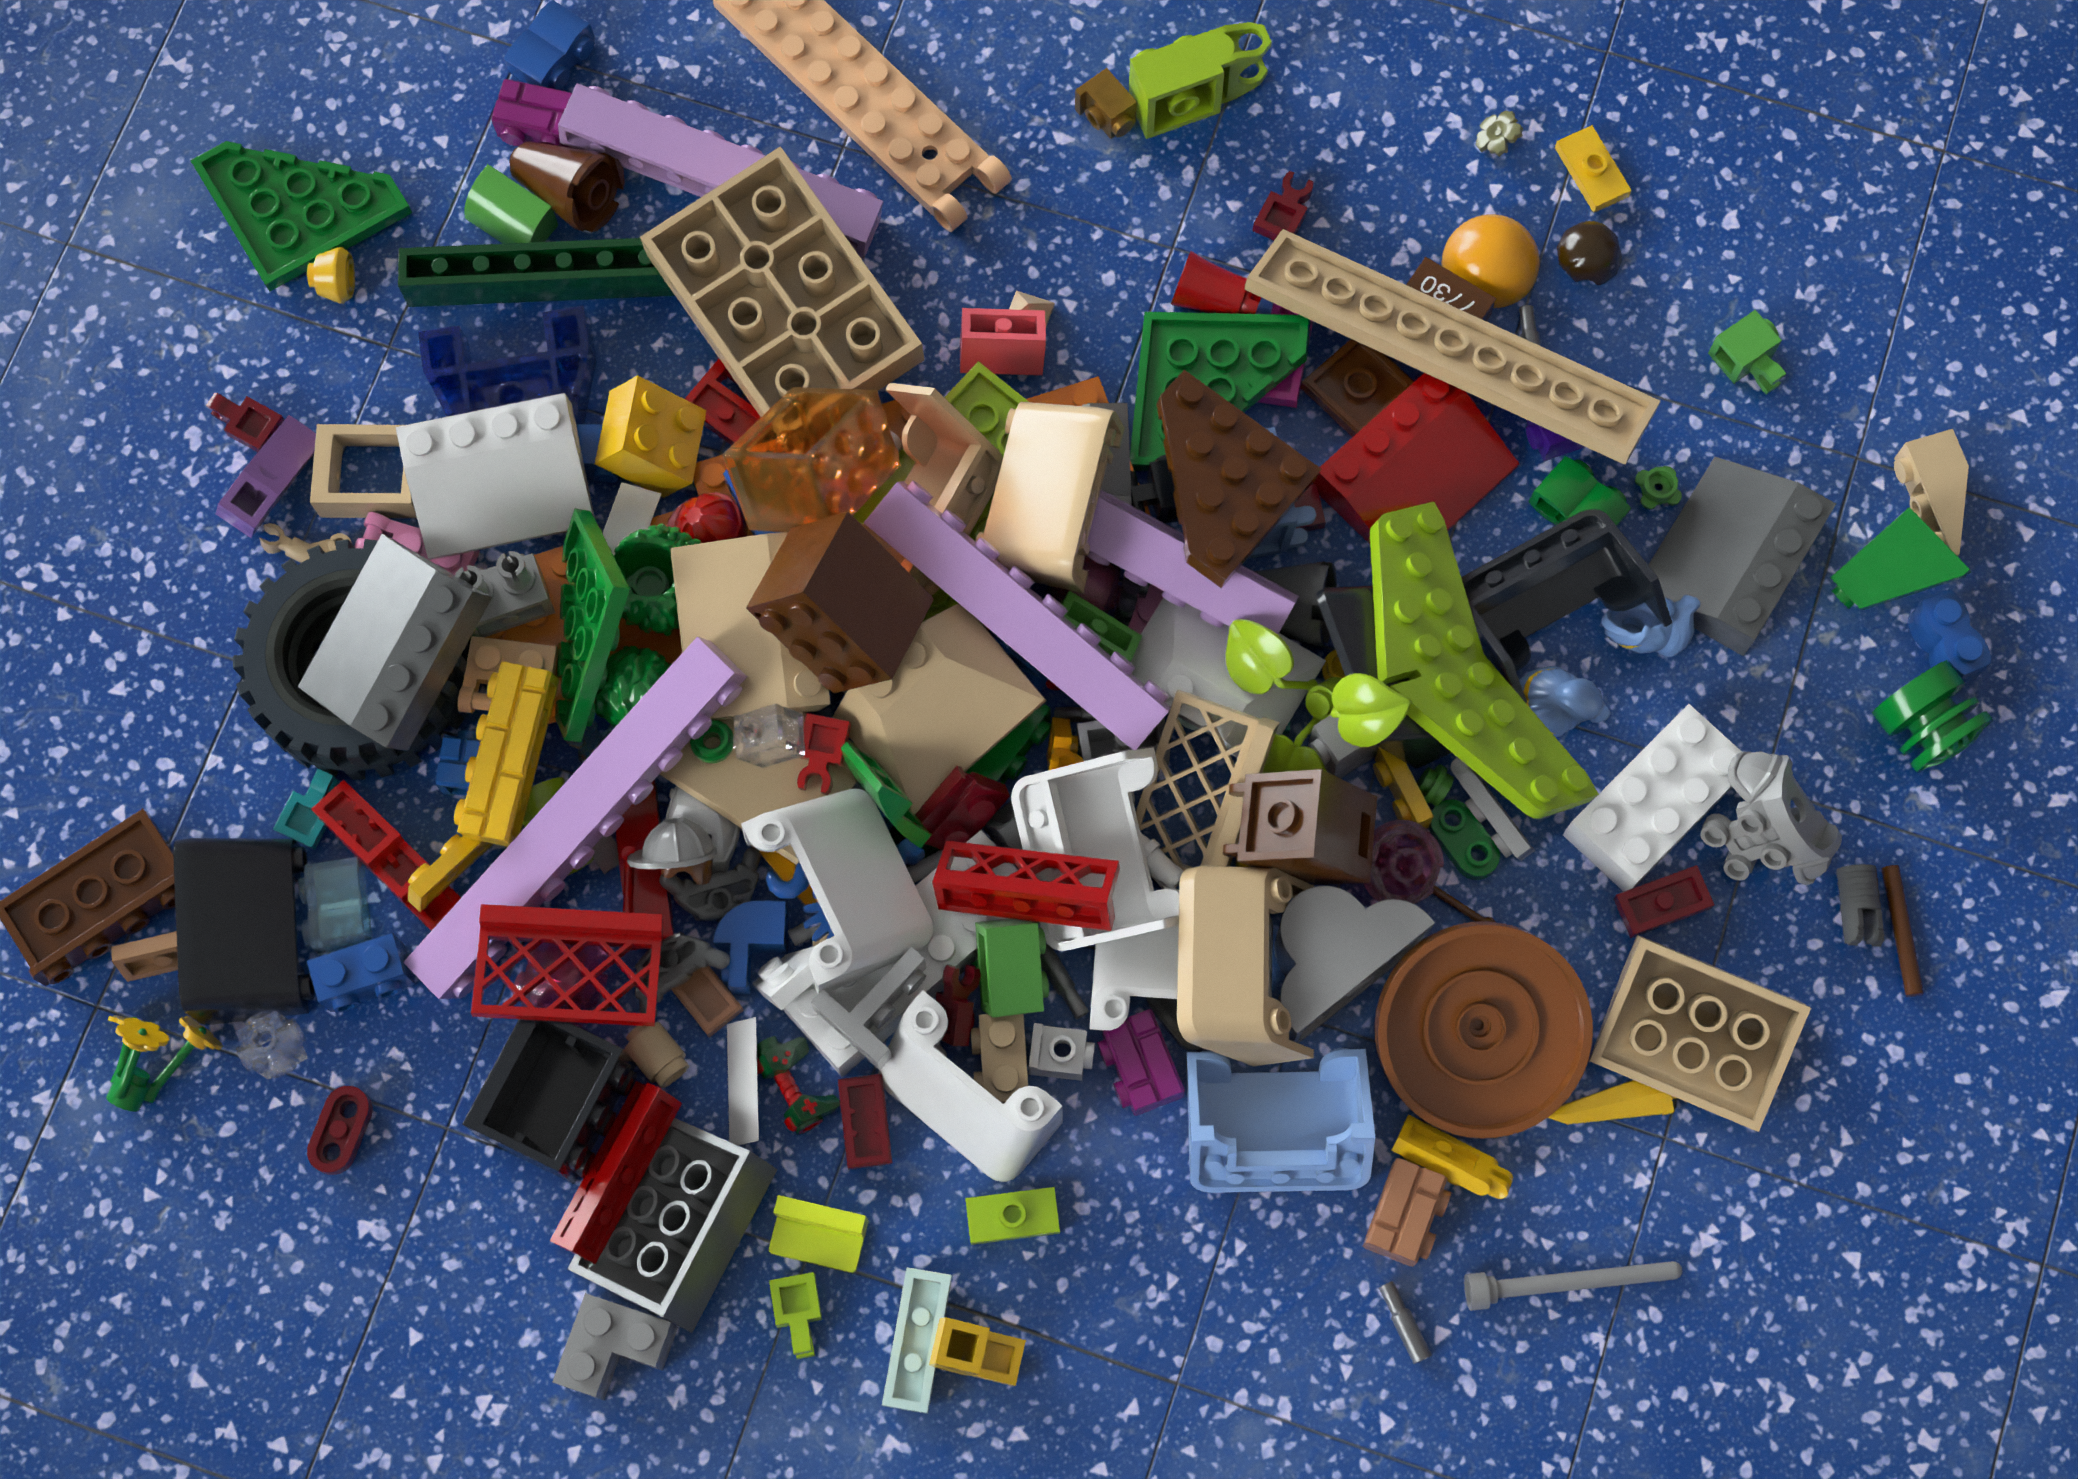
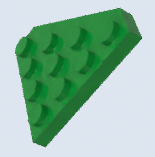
M225 141L190 160L269 292L307 272L308 264L314 263L316 255L337 247H343L346 250L412 214L410 206L390 174L375 171L373 174L352 170L351 166L319 160V163L300 160L296 155L265 149L264 152L244 148L242 144Z
M1145 312L1130 449V461L1134 471H1148L1150 462L1166 455L1163 443L1165 439L1162 420H1159L1156 405L1160 395L1183 370H1186L1239 410L1245 412L1307 361L1310 320L1301 315Z
M574 508L562 553V562L567 563L566 578L569 585L563 584L561 586L560 619L564 620V637L567 642L561 641L558 644L557 677L562 678L561 694L564 700L556 701L555 719L564 740L581 742L586 727H590L593 723L595 697L598 689H603L607 679L606 663L610 651H615L618 646L620 637L618 626L622 613H627L630 608L632 590L628 586L622 570L618 566L612 550L608 546L602 530L599 528L591 511Z

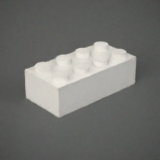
M1688 704L1570 823L1563 836L1623 892L1633 889L1732 788V785L1729 783L1728 767L1732 758L1742 751Z

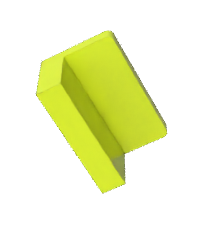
M777 1196L773 1212L777 1218L769 1245V1252L771 1254L848 1273L856 1272L869 1222L865 1215L785 1196Z

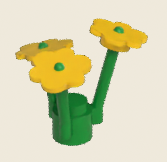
M109 1016L108 1021L119 1024L115 1032L123 1037V1045L117 1068L110 1080L112 1085L106 1099L118 1108L137 1112L140 1110L143 1101L154 1103L159 1090L195 1047L204 1050L206 1047L212 1050H221L223 1044L214 1037L210 1030L201 1026L189 1016L181 1017L179 1023L185 1027L183 1036L187 1042L151 1084L148 1082L150 1074L136 1067L141 1052L157 1051L159 1046H166L170 1039L169 1036L160 1031L161 1026L155 1023L139 1020L137 1017Z

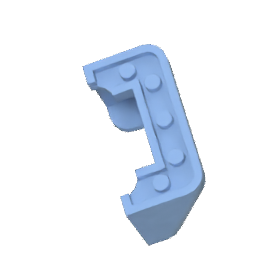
M1334 1049L1321 1059L1319 1071L1231 1073L1230 1060L1226 1056L1210 1050L1187 1052L1190 1181L1194 1188L1210 1193L1336 1191L1357 1189L1369 1182L1374 1154L1375 1129L1366 1049Z

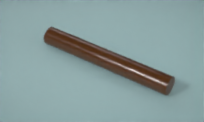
M1899 865L1886 866L1881 868L1905 995L1906 997L1920 996L1924 992Z

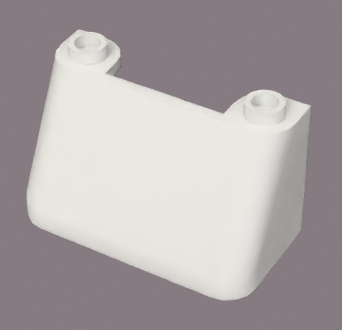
M922 990L907 1007L888 1046L892 1058L878 1073L882 1074L884 1089L988 1177L1000 1182L1013 1180L1025 1169L1063 1123V1105L1046 1091L1036 1086L1019 1088L1004 1104L1001 1103L946 1057V1051L940 1044V1040L945 1035L948 1027L946 1011L936 1000Z

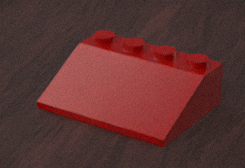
M1423 373L1319 467L1322 470L1313 484L1317 485L1319 496L1370 544V528L1383 514L1430 502H1435L1444 518L1447 531H1449L1519 466V462L1466 391Z

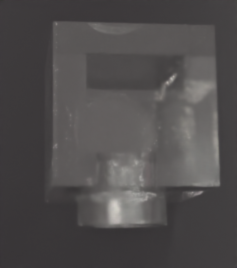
M773 704L734 716L735 734L733 744L737 759L765 768L805 756L803 714L779 704Z

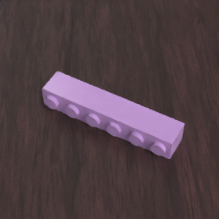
M1100 490L1087 541L1090 546L1089 555L1087 556L1090 559L1105 566H1109L1111 562L1125 570L1124 576L1132 582L1141 586H1147L1148 583L1163 590L1162 596L1166 600L1180 607H1185L1186 603L1202 611L1200 617L1216 627L1222 628L1224 624L1230 627L1234 620L1246 619L1259 623L1279 634L1299 597L1298 595L1242 565L1222 588L1218 587L1186 563L1183 549L1185 544L1183 533L1104 490Z

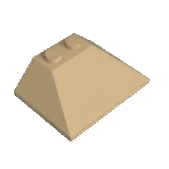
M958 603L921 623L892 680L848 690L835 711L833 718L851 723L849 734L851 740L861 751L875 758L911 800L913 804L909 810L916 814L956 766L962 767L963 771L966 772L1047 700L986 627Z

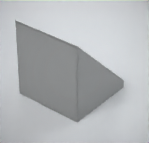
M611 835L608 837L603 836L592 849L595 851L593 855L594 860L602 872L606 874L619 865L617 843Z

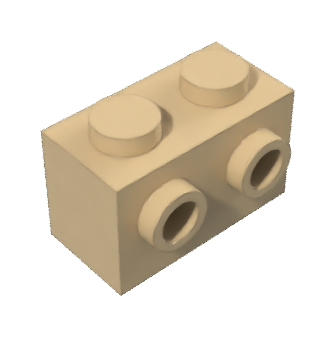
M988 1014L979 1015V1028L971 1029L972 1054H981L982 1072H974V1080L1004 1104L1015 1091L1028 1086L1024 1015L1018 1014L993 1018Z

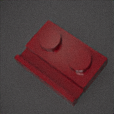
M956 766L915 814L931 833L925 844L943 850L946 841L966 843L986 825L1010 797L1006 785L975 772L968 774L963 771L962 767Z

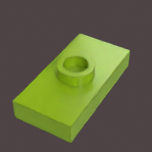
M1055 1187L965 1198L971 1245L1060 1234Z

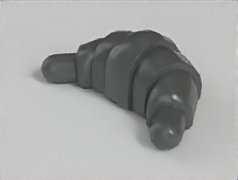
M754 847L748 848L743 855L742 862L738 863L733 870L712 873L710 883L704 885H697L695 881L690 879L681 880L676 875L668 879L663 877V874H661L659 882L665 890L673 895V899L685 911L693 915L696 921L715 920L720 922L731 909L751 900L759 878L757 868L761 859V853Z
M682 932L663 939L657 1003L661 1002L664 994L672 990V988L681 986L690 980L693 976L692 973L698 969L708 967L709 965L719 969L726 968L730 963L729 955L724 951L711 947L710 943L686 936ZM648 949L635 964L636 974L650 963L651 949ZM649 975L642 980L647 988L649 985ZM635 986V996L639 999V1013H646L647 998Z

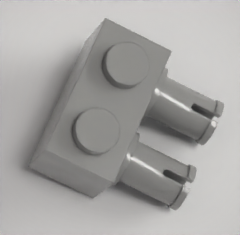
M508 551L510 556L506 557L505 553L501 554L496 566L483 569L467 565V571H464L463 567H461L456 572L455 576L492 597L471 636L487 637L555 613L540 566L533 553L524 555L515 551Z

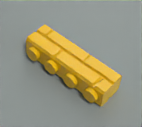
M503 661L500 664L499 672L491 674L487 686V696L492 698L487 715L482 714L476 728V738L481 740L477 757H470L465 771V780L470 784L466 799L458 801L454 813V823L459 825L457 832L464 837L508 847L521 832L559 684V679L552 672Z

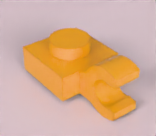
M1052 717L1046 753L1048 771L1084 762L1083 758L1077 754L1078 736H1074L1071 733L1070 719Z

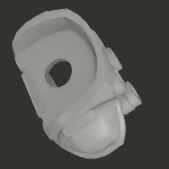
M1762 751L1736 754L1728 767L1729 783L1745 800L1740 802L1736 808L1738 819L1730 821L1724 815L1711 814L1703 824L1700 835L1704 843L1711 847H1721L1725 844L1728 848L1729 853L1723 868L1726 875L1734 880H1745L1752 873L1756 860L1761 859V862L1766 867L1773 870H1779L1792 865L1797 882L1808 886L1813 884L1817 877L1827 871L1832 857L1841 845L1842 835L1836 825L1828 823L1821 812L1815 810V807L1794 778L1792 771L1793 763L1788 755L1779 756ZM1791 800H1793L1797 807L1790 808Z

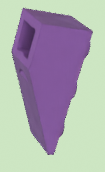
M288 415L220 500L216 515L252 538L313 456L316 433Z

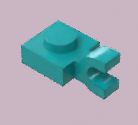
M317 769L305 796L295 791L292 792L273 830L315 850L327 826L314 814L311 808L336 787L340 781L333 775Z

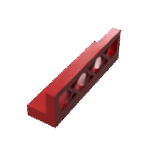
M946 841L932 884L939 910L1111 931L1115 920L1112 896L1120 872L1119 861ZM954 857L973 859L976 865L965 871L950 870ZM1003 863L1016 864L1020 869L1009 876L995 875L992 869ZM1046 868L1059 869L1063 874L1051 882L1040 881L1035 876V874ZM1090 873L1105 875L1102 888L1083 886L1079 879Z
M638 1081L635 1082L553 1233L550 1242L594 1264L597 1263L682 1105L680 1101L648 1082L646 1085Z

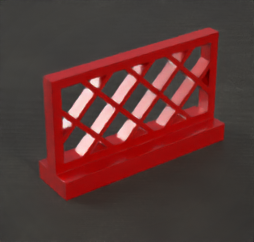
M481 904L479 916L480 934L471 1006L472 1017L655 1027L661 947L663 945L664 933L663 914ZM489 940L509 941L518 952L498 967L488 956ZM520 942H530V943H528L525 947H523V945H522ZM542 943H554L563 955L544 970L530 953ZM565 944H572V945H575V946H573V947L569 950L568 947H567ZM588 945L600 946L609 957L589 972L576 955ZM611 947H621V948H619L616 952H614ZM632 948L651 949L650 963L636 975L621 959ZM525 958L539 975L519 990L505 973ZM570 960L584 978L567 992H564L552 979L551 975ZM615 963L630 980L610 995L596 978ZM488 965L493 972L486 977V968ZM649 975V985L647 988L642 980ZM499 978L514 994L502 1005H483L484 990ZM546 981L559 998L547 1008L534 1007L525 996L542 982ZM591 983L605 1000L594 1010H581L571 998ZM636 986L647 998L646 1013L626 1012L617 1000ZM520 1001L525 1007H519L514 1005ZM565 1003H566V1005L570 1008V1009H559V1008L562 1007ZM610 1006H612V1008H613L616 1012L605 1011V1010H607Z

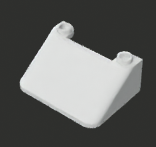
M1154 747L1123 751L1025 776L1018 780L1013 787L1011 801L1023 850L1119 861L1120 872L1112 896L1115 912L1112 930L1107 931L1039 922L1040 927L1044 931L1046 943L1055 950H1071L1179 925V890L1165 888L1154 891L1131 794L1133 791L1150 786L1157 776L1158 764ZM1046 868L1035 874L1040 881L1048 882L1063 875L1059 869ZM1090 873L1079 879L1083 886L1102 888L1105 875Z
M848 789L766 812L741 823L744 839L748 846L752 845L763 852H774L791 844L834 934L833 937L817 944L810 954L809 967L818 994L823 989L830 993L900 960L911 947L919 951L930 942L933 935L932 919L875 802L867 792L860 789Z
M1269 915V997H1272L1273 922ZM1179 925L1095 944L1089 1029L1113 1030L1121 1026L1129 1013L1130 996L1177 999Z

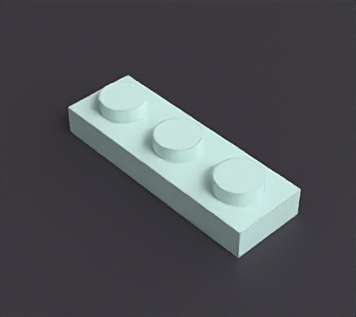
M906 1268L882 1406L928 1414L936 1368L930 1366L929 1362L939 1319L944 1318L946 1314L952 1275Z

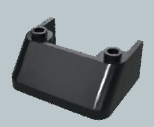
M1597 509L1582 511L1461 577L1485 656L1525 703H1527L1516 673L1531 658V649L1525 638L1593 600L1599 598L1606 608L1619 612L1632 609L1645 602L1664 627L1672 624L1658 576L1605 512Z

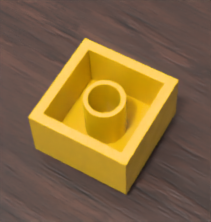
M637 375L609 392L594 464L644 489L661 493V497L664 498L693 482L706 410Z

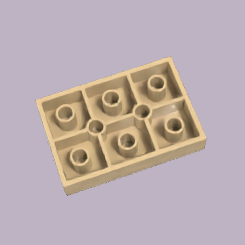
M781 146L640 236L648 258L785 452L924 361L921 341Z

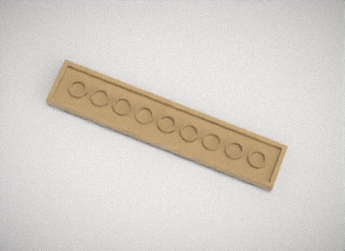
M1284 229L1276 237L1246 280L1244 290L1624 465L1628 462L1660 403L1658 399Z

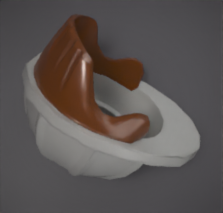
M673 818L664 820L656 826L645 839L643 849L630 854L627 862L630 867L638 869H661L663 877L668 879L675 876L678 872L684 871L690 874L697 885H704L711 881L713 857L717 854V850L713 846L708 833L700 825L686 818Z

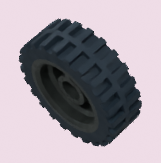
M349 539L339 540L335 542L336 550L326 553L318 545L307 550L310 558L297 565L291 558L283 563L281 566L286 573L275 583L267 577L259 586L265 593L258 604L249 601L243 612L250 619L247 629L238 627L234 639L243 649V655L233 656V669L243 678V681L237 683L236 686L239 695L250 706L247 711L255 722L285 752H288L297 762L309 768L311 765H315L318 769L333 775L335 778L338 770H342L352 780H365L366 770L375 769L381 777L393 775L394 769L392 765L405 761L411 768L422 762L418 756L419 752L429 745L435 751L439 750L443 740L440 735L449 725L457 730L463 722L464 718L458 712V696L463 685L471 637L408 751L386 748L352 728L300 689L298 685L315 656L313 652L315 645L324 640L373 551L377 540L365 539L363 548H355Z

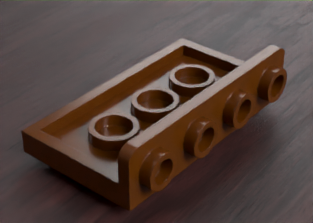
M142 808L0 901V920L30 966L29 973L32 978L44 986L60 983L69 978L74 972L73 968L85 960L95 959L104 955L111 949V943L125 934H134L142 930L149 924V918L161 910L174 908L173 850L150 814Z

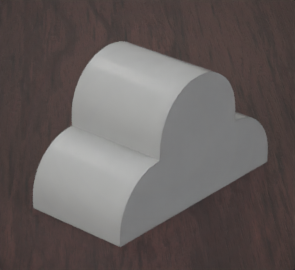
M1332 886L1312 887L1295 896L1283 913L1274 947L1277 964L1286 977L1277 1000L1282 1003L1291 1016L1289 1040L1299 1044L1397 965L1410 949L1427 938L1435 924L1431 917L1420 907L1403 900H1384L1365 909L1353 895Z

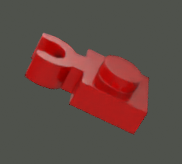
M806 713L797 756L800 759L809 760V763L798 775L797 785L800 790L806 791L808 780L812 776L818 775L822 777L823 781L820 792L824 795H829L833 787V779L828 772L829 766H843L844 757L841 747L845 742H848L851 729L849 721Z

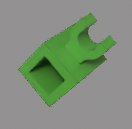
M1756 309L1717 335L1708 352L1710 357L1733 384L1751 373L1758 386L1766 395L1776 389L1781 384L1779 380L1786 375L1782 367L1771 359L1782 341L1779 338L1778 331L1774 324L1768 319H1763Z

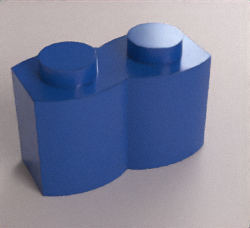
M552 0L539 11L529 29L514 41L507 51L504 61L509 73L524 83L560 90L566 85L570 77L571 67L580 60L587 59L592 53L595 36L588 22Z
M1951 589L1922 600L1909 615L1908 625L1911 635L1919 647L1928 653L1930 668L1948 660L1966 684L1975 680L1991 664V654L1986 641L1978 631L1970 626V616L1966 605Z

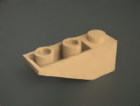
M1949 429L1906 442L1894 458V470L1899 482L1905 483L1910 495V508L1959 556L1969 465L1954 430Z

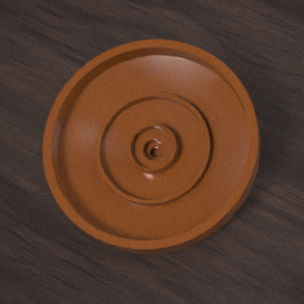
M1486 921L1457 924L1431 934L1410 949L1394 967L1384 984L1376 1009L1374 1025L1375 1043L1381 1067L1392 1088L1407 1107L1427 1123L1454 1135L1481 1139L1498 1138L1522 1132L1542 1122L1558 1110L1570 1097L1584 1074L1593 1038V1020L1589 1000L1581 980L1567 960L1549 944L1526 930L1512 925Z

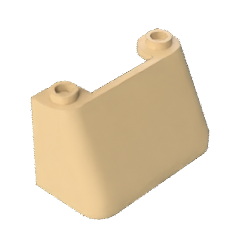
M1020 402L1016 409L1011 408L1005 425V432L1009 434L987 523L984 533L979 532L975 542L980 537L986 540L1000 553L997 560L1008 570L1016 566L1029 576L1034 583L1083 593L1088 576V571L1082 570L1084 555H1089L1090 551L1087 541L1107 463L1112 464L1113 454L1109 447L1120 449L1125 430L1116 411L1098 407Z

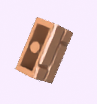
M1396 1158L1391 1166L1362 1247L1407 1266L1414 1267L1419 1257L1427 1260L1436 1238V1234L1429 1232L1434 1215L1442 1218L1450 1200L1451 1192L1444 1189L1448 1178L1401 1158Z

